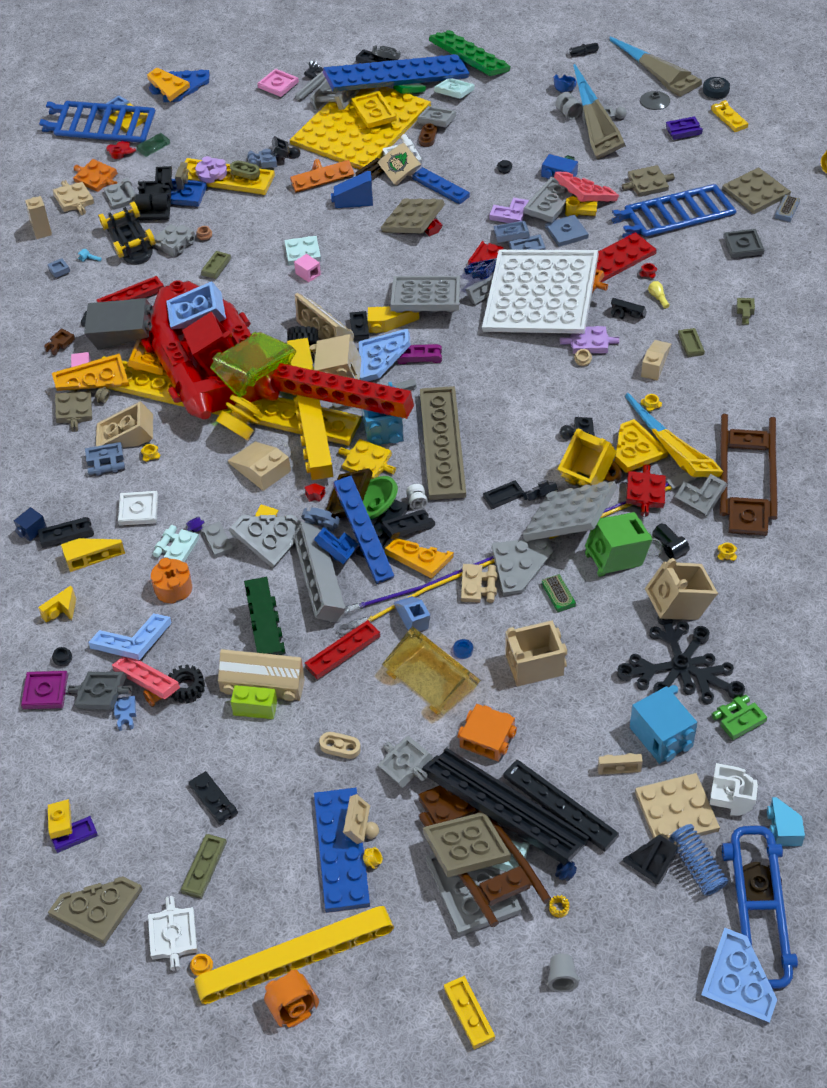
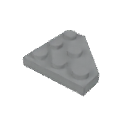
M241 515L228 531L273 568L295 543L293 535L301 521L294 515H286L285 517L275 515Z
M549 537L530 541L521 539L492 543L491 548L502 596L522 594L530 581L540 572L542 566L552 556Z

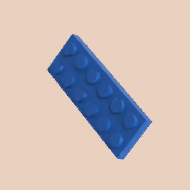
M357 787L314 793L326 913L370 907L366 865L363 861V842L356 844L343 833L350 796L357 794Z

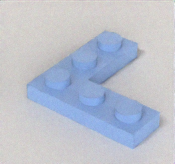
M153 613L132 638L99 630L88 643L90 649L140 660L172 622L168 616Z

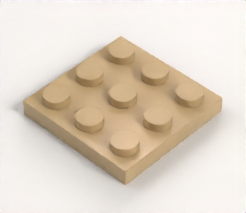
M697 773L635 788V794L653 838L662 833L670 837L673 832L687 824H693L694 830L697 831L696 835L703 836L719 832L720 826L709 805L710 803ZM694 833L688 835L687 837H685V838H684L683 840H681V841L686 840L687 838H689L690 836H692Z

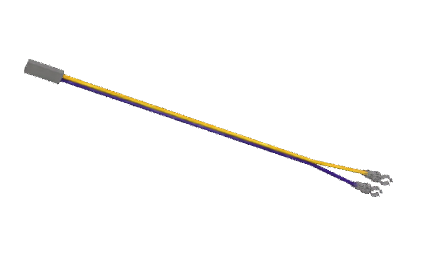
M687 472L666 480L665 491H675L682 486L684 481L691 484L700 480V477H692ZM626 501L611 506L604 510L601 518L632 506V504H626ZM491 556L474 563V565H482L483 568L495 563L494 557ZM462 569L418 587L371 601L346 605L344 613L337 622L341 621L342 617L349 618L354 613L374 603L417 591L408 596L416 597L425 591L461 577ZM392 605L374 616L354 619L349 625L341 624L336 629V633H338V637L340 635L344 636L367 620L370 623L378 617L395 609V606ZM343 627L350 628L346 633L339 632Z

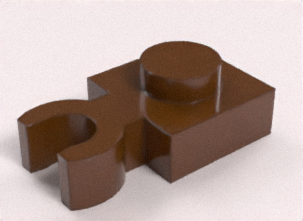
M61 328L50 338L51 342L45 344V351L48 352L51 349L52 355H56L59 348L65 349L75 340L74 334Z

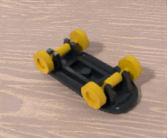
M134 201L129 203L131 210H127L124 207L123 211L113 214V216L110 212L107 219H105L103 213L99 214L100 223L103 229H107L119 258L122 257L131 264H141L151 257L153 253L152 245H155L156 242L150 229L144 231L137 218L140 217V213Z

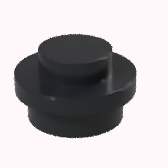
M502 160L497 164V169L503 174L509 173L513 167L512 163L508 160Z
M58 647L52 655L53 663L57 666H65L73 658L71 651L66 647Z

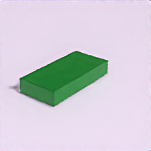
M421 83L396 85L393 86V89L401 94L420 93L426 91V86Z

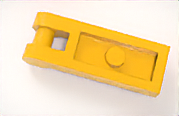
M726 100L721 101L720 104L711 105L712 112L734 132L748 128V122L734 111Z

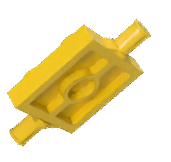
M359 439L351 450L340 447L338 450V454L347 457L342 464V469L353 472L370 468L373 472L371 479L378 477L383 471L391 474L396 472V467L387 464L392 456V452L389 449Z

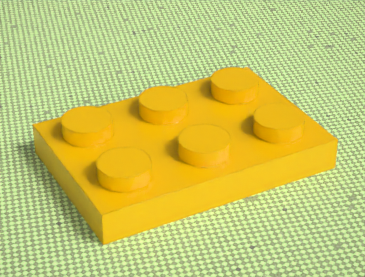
M380 91L351 98L352 105L368 129L396 121L395 113Z

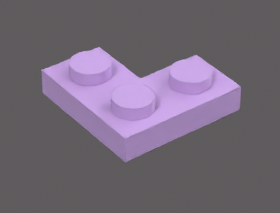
M513 197L510 207L493 205L489 220L505 223L522 221L525 216L523 210L529 200Z

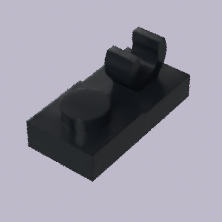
M616 298L611 300L612 316L617 311L621 312L619 316L621 319L624 318V311L634 318H645L646 316L645 306Z

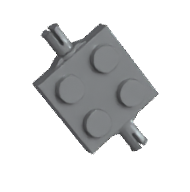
M407 736L395 746L390 742H386L388 747L385 744L383 745V749L388 753L378 766L403 788L415 776L421 781L425 780L422 776L427 778V773L422 768L433 757L412 738Z

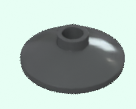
M650 91L641 96L640 103L647 109L661 110L669 106L670 97L660 91Z

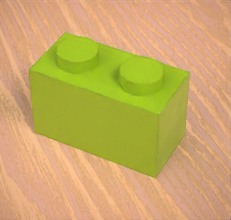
M234 686L231 698L233 716L274 719L278 703L275 689Z

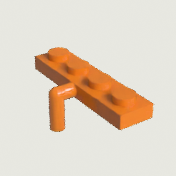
M315 159L312 166L313 170L291 176L290 180L295 193L354 176V171L349 160L322 167L320 160Z

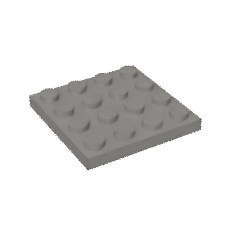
M393 276L391 311L398 313L404 311L416 313L421 311H459L460 276Z
M604 481L597 485H584L581 488H568L564 491L548 493L523 533L525 541L593 530L617 489L615 481Z

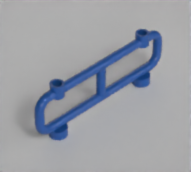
M764 826L738 827L731 835V843H722L721 853L723 861H733L741 934L748 937L752 946L748 910H776L781 948V965L784 975L781 979H771L768 981L772 989L785 988L793 979V968L798 967L797 955L790 952L778 858L783 856L782 844H776L774 834ZM743 835H762L766 838L774 900L747 901L740 849V837Z

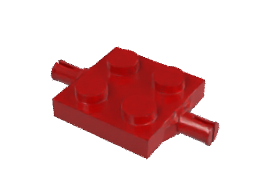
M647 464L643 465V473L628 471L626 504L641 507V516L643 517L644 513L645 517L649 515V508H664L666 476L650 474L651 466L649 464L648 466Z

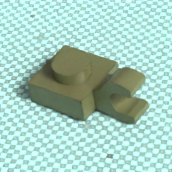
M737 298V314H742V325H749L750 314L754 315L755 300L754 298Z

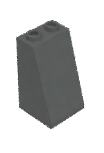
M146 298L88 303L84 334L98 350L147 338L152 329L151 315H153V306Z

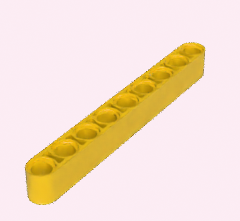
M378 906L203 973L195 978L194 984L201 1003L210 1004L287 974L291 970H297L387 935L393 931L394 926L385 906Z

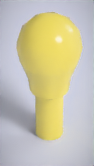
M659 281L650 283L648 287L649 293L660 301L664 309L668 308L670 305L665 298L662 284Z

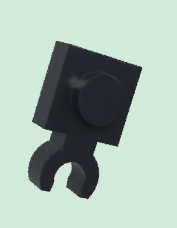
M544 480L539 482L538 486L532 488V490L522 494L524 500L528 499V501H531L539 496H544L558 490L555 482Z

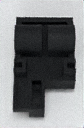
M156 167L155 181H138L139 186L137 189L139 194H136L135 203L140 213V217L137 218L138 220L170 219L171 190H173L172 167Z

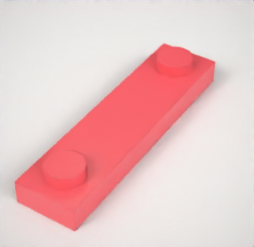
M123 656L112 664L114 672H124L127 679L163 699L168 698L180 688L178 681L139 660Z

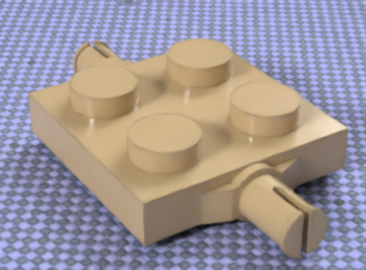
M64 180L61 182L62 187L53 189V195L64 212L78 210L83 215L86 214L84 207L94 204V199L83 182L69 185Z

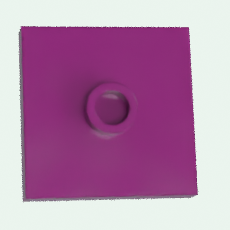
M27 672L21 703L22 709L63 708L68 672Z

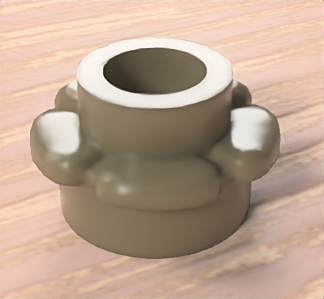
M107 387L99 388L95 395L98 403L102 402L105 404L110 397L111 391L107 390Z

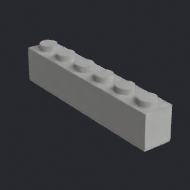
M301 522L293 536L315 618L337 622L345 611V604L343 603L333 562L329 552L319 547L317 542L313 540L322 530V526Z

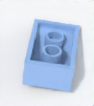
M212 281L167 300L171 329L186 328L211 311L219 321L226 319L222 293Z

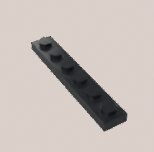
M518 759L503 773V777L559 819L587 835L589 841L604 852L619 837V832Z

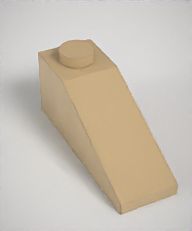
M654 340L643 359L641 377L659 380L672 345L671 343Z

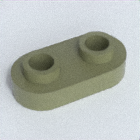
M239 160L230 164V170L233 175L254 180L260 175L259 167L255 164Z

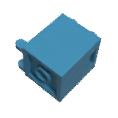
M388 382V386L396 387L392 385V382ZM361 409L367 442L379 446L404 441L402 418Z
M676 685L666 686L632 705L629 728L659 764L664 761H671L675 758L676 754L682 751L687 752L694 745L698 722L675 696L678 693Z

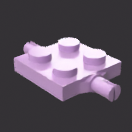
M606 326L586 327L585 334L571 333L570 338L560 337V345L570 344L573 348V354H576L580 349H586L591 354L608 353L609 344H619V336L609 337Z

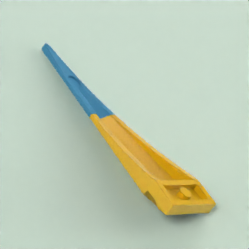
M626 393V399L680 468L692 477H709L710 474L715 477L721 476L723 471L713 459L691 447L651 416L629 393Z

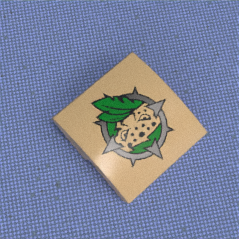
M404 142L392 149L377 162L395 185H398L407 175L412 176L421 166V163Z

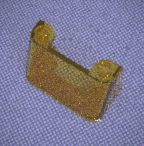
M413 626L382 663L387 668L386 673L394 680L398 677L431 704L429 709L437 715L440 712L442 714L447 713L481 682L479 678Z

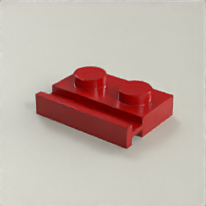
M482 241L468 260V265H474L476 268L490 272L496 264L499 250H504V247L491 243L485 244V241Z

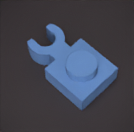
M135 696L121 697L116 701L114 715L115 719H118L119 731H122V725L125 723H129L130 729L134 728L131 717H136Z

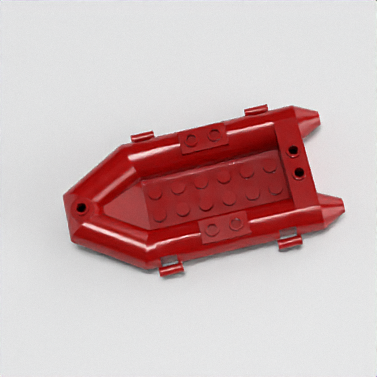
M176 280L169 286L159 289L153 305V315H151L152 329L149 332V337L141 339V342L146 352H155L173 387H170L168 392L174 403L182 402L190 415L206 420L211 416V413L228 409L226 406L227 402L235 406L236 403L230 399L231 395L244 398L249 402L261 399L270 401L278 399L280 391L275 386L272 376L278 366L274 360L268 362L265 354L248 329L251 323L244 312L238 314L235 306L223 299L226 319L220 321V323L227 331L231 330L233 333L231 339L235 348L243 346L245 351L236 360L240 362L239 369L225 367L210 377L192 355L182 331L185 328L171 329L167 308V300L200 286L191 281L182 282Z

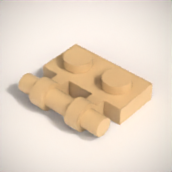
M463 564L461 602L480 603L481 596H487V602L489 603L494 602L497 595V588L495 587L497 572L495 565H489L488 571L482 572V565ZM482 581H487V587H481Z

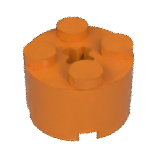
M162 558L151 571L154 593L160 601L177 603L176 601L186 599L192 592V580L187 563L177 559Z
M296 969L291 970L277 981H270L265 986L264 1002L277 1024L283 1027L282 1024H286L288 1027L300 1024L312 1015L310 1011L313 1007H318L319 998L305 976Z

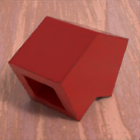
M433 219L425 232L430 237L439 233L443 225L439 220Z
M316 483L304 487L305 495L309 502L313 500L320 502L326 494L325 487Z

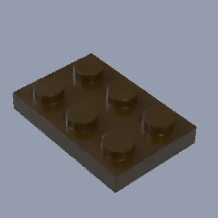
M370 468L343 473L338 475L337 480L352 476L363 501L373 472ZM334 488L326 511L331 512V517L336 519V516L339 518L347 517Z

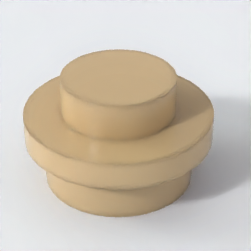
M580 349L576 352L574 360L578 365L586 366L592 361V355L588 350Z

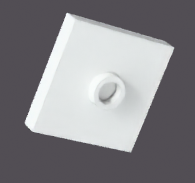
M158 492L120 493L119 526L157 523Z

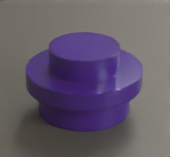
M196 517L186 523L188 526L187 530H192L193 533L203 528L204 520Z

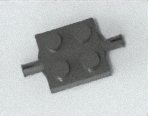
M88 671L81 685H69L68 693L77 694L74 703L77 709L113 710L119 695H131L133 689L132 686H123L126 679L124 672Z

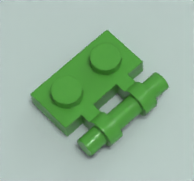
M747 695L738 696L732 699L731 703L726 706L721 705L717 707L715 712L711 713L714 720L723 719L720 722V726L732 740L767 722V716L755 702L747 706V703L750 702ZM736 709L739 710L738 712H736V713H734V714L731 713L732 711H734V710H736Z

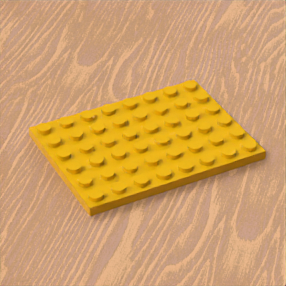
M389 87L361 89L355 97L380 91L395 113L396 121L368 129L352 105V100L345 109H339L336 102H328L290 139V144L338 162L349 160L352 167L361 169L377 157L380 159L383 156L382 149L393 146L417 121V117L428 106L431 107V102L411 94H401Z

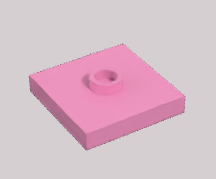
M274 69L259 81L257 86L262 90L282 97L299 82V79Z

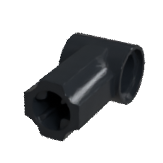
M661 523L653 530L652 535L664 547V551L670 559H675L690 550L688 541L683 536L678 537L666 524Z

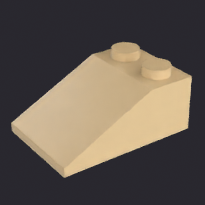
M141 401L97 423L96 446L121 442L122 448L135 447L153 439V413Z
M256 441L227 460L230 465L262 491L291 472L289 457L276 447Z

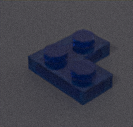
M497 258L472 262L464 268L465 274H472L473 279H486L494 272Z

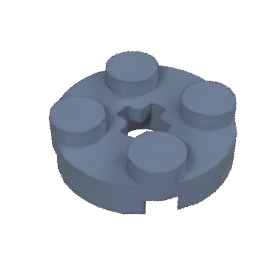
M304 508L301 516L305 521L304 523L322 526V528H326L330 533H333L334 529L338 528L340 522L339 517L336 516V519L331 517V512L319 508H311L310 511Z

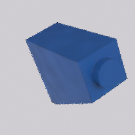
M366 171L334 186V193H331V201L335 203V208L373 206L371 171Z

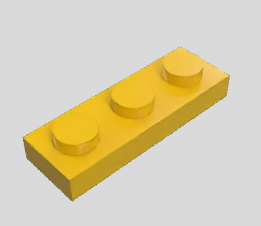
M465 975L444 984L445 993L473 1049L475 1050L494 1041L495 1034Z

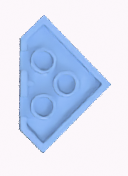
M408 329L359 341L361 380L372 381L379 379L410 347V333Z
M724 928L701 995L770 1023L777 998L747 936Z

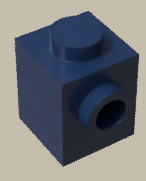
M31 507L13 520L16 526V533L21 538L25 537L29 541L39 535V529L47 527L43 515Z

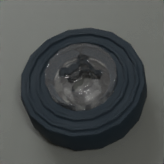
M710 77L703 83V93L710 98L719 99L729 94L730 83L725 78Z

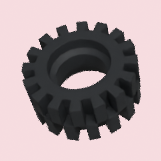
M295 326L287 329V341L308 338L309 347L317 344V328Z
M182 665L178 666L179 670L174 668L172 670L173 673H169L168 676L178 681V683L184 680H192L194 683L190 687L179 688L171 695V698L173 697L175 701L179 699V703H183L184 700H186V703H190V699L194 702L196 701V696L200 698L202 696L201 692L204 693L205 691L203 674L199 668L196 669L193 665L191 668L189 665H185V668H182Z

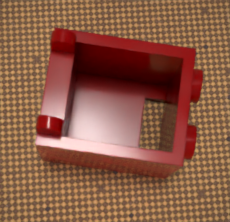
M212 311L182 330L192 355L210 377L240 358L239 355L245 351L243 346L235 348L231 339L233 333L231 330L227 331Z

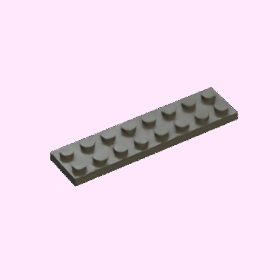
M455 386L421 388L420 401L429 500L466 498Z

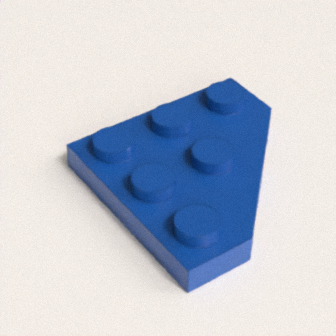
M209 70L168 72L190 83V88L171 102H179L185 95H190L197 91L198 87L207 85L210 79ZM163 95L164 103L170 102L166 95Z

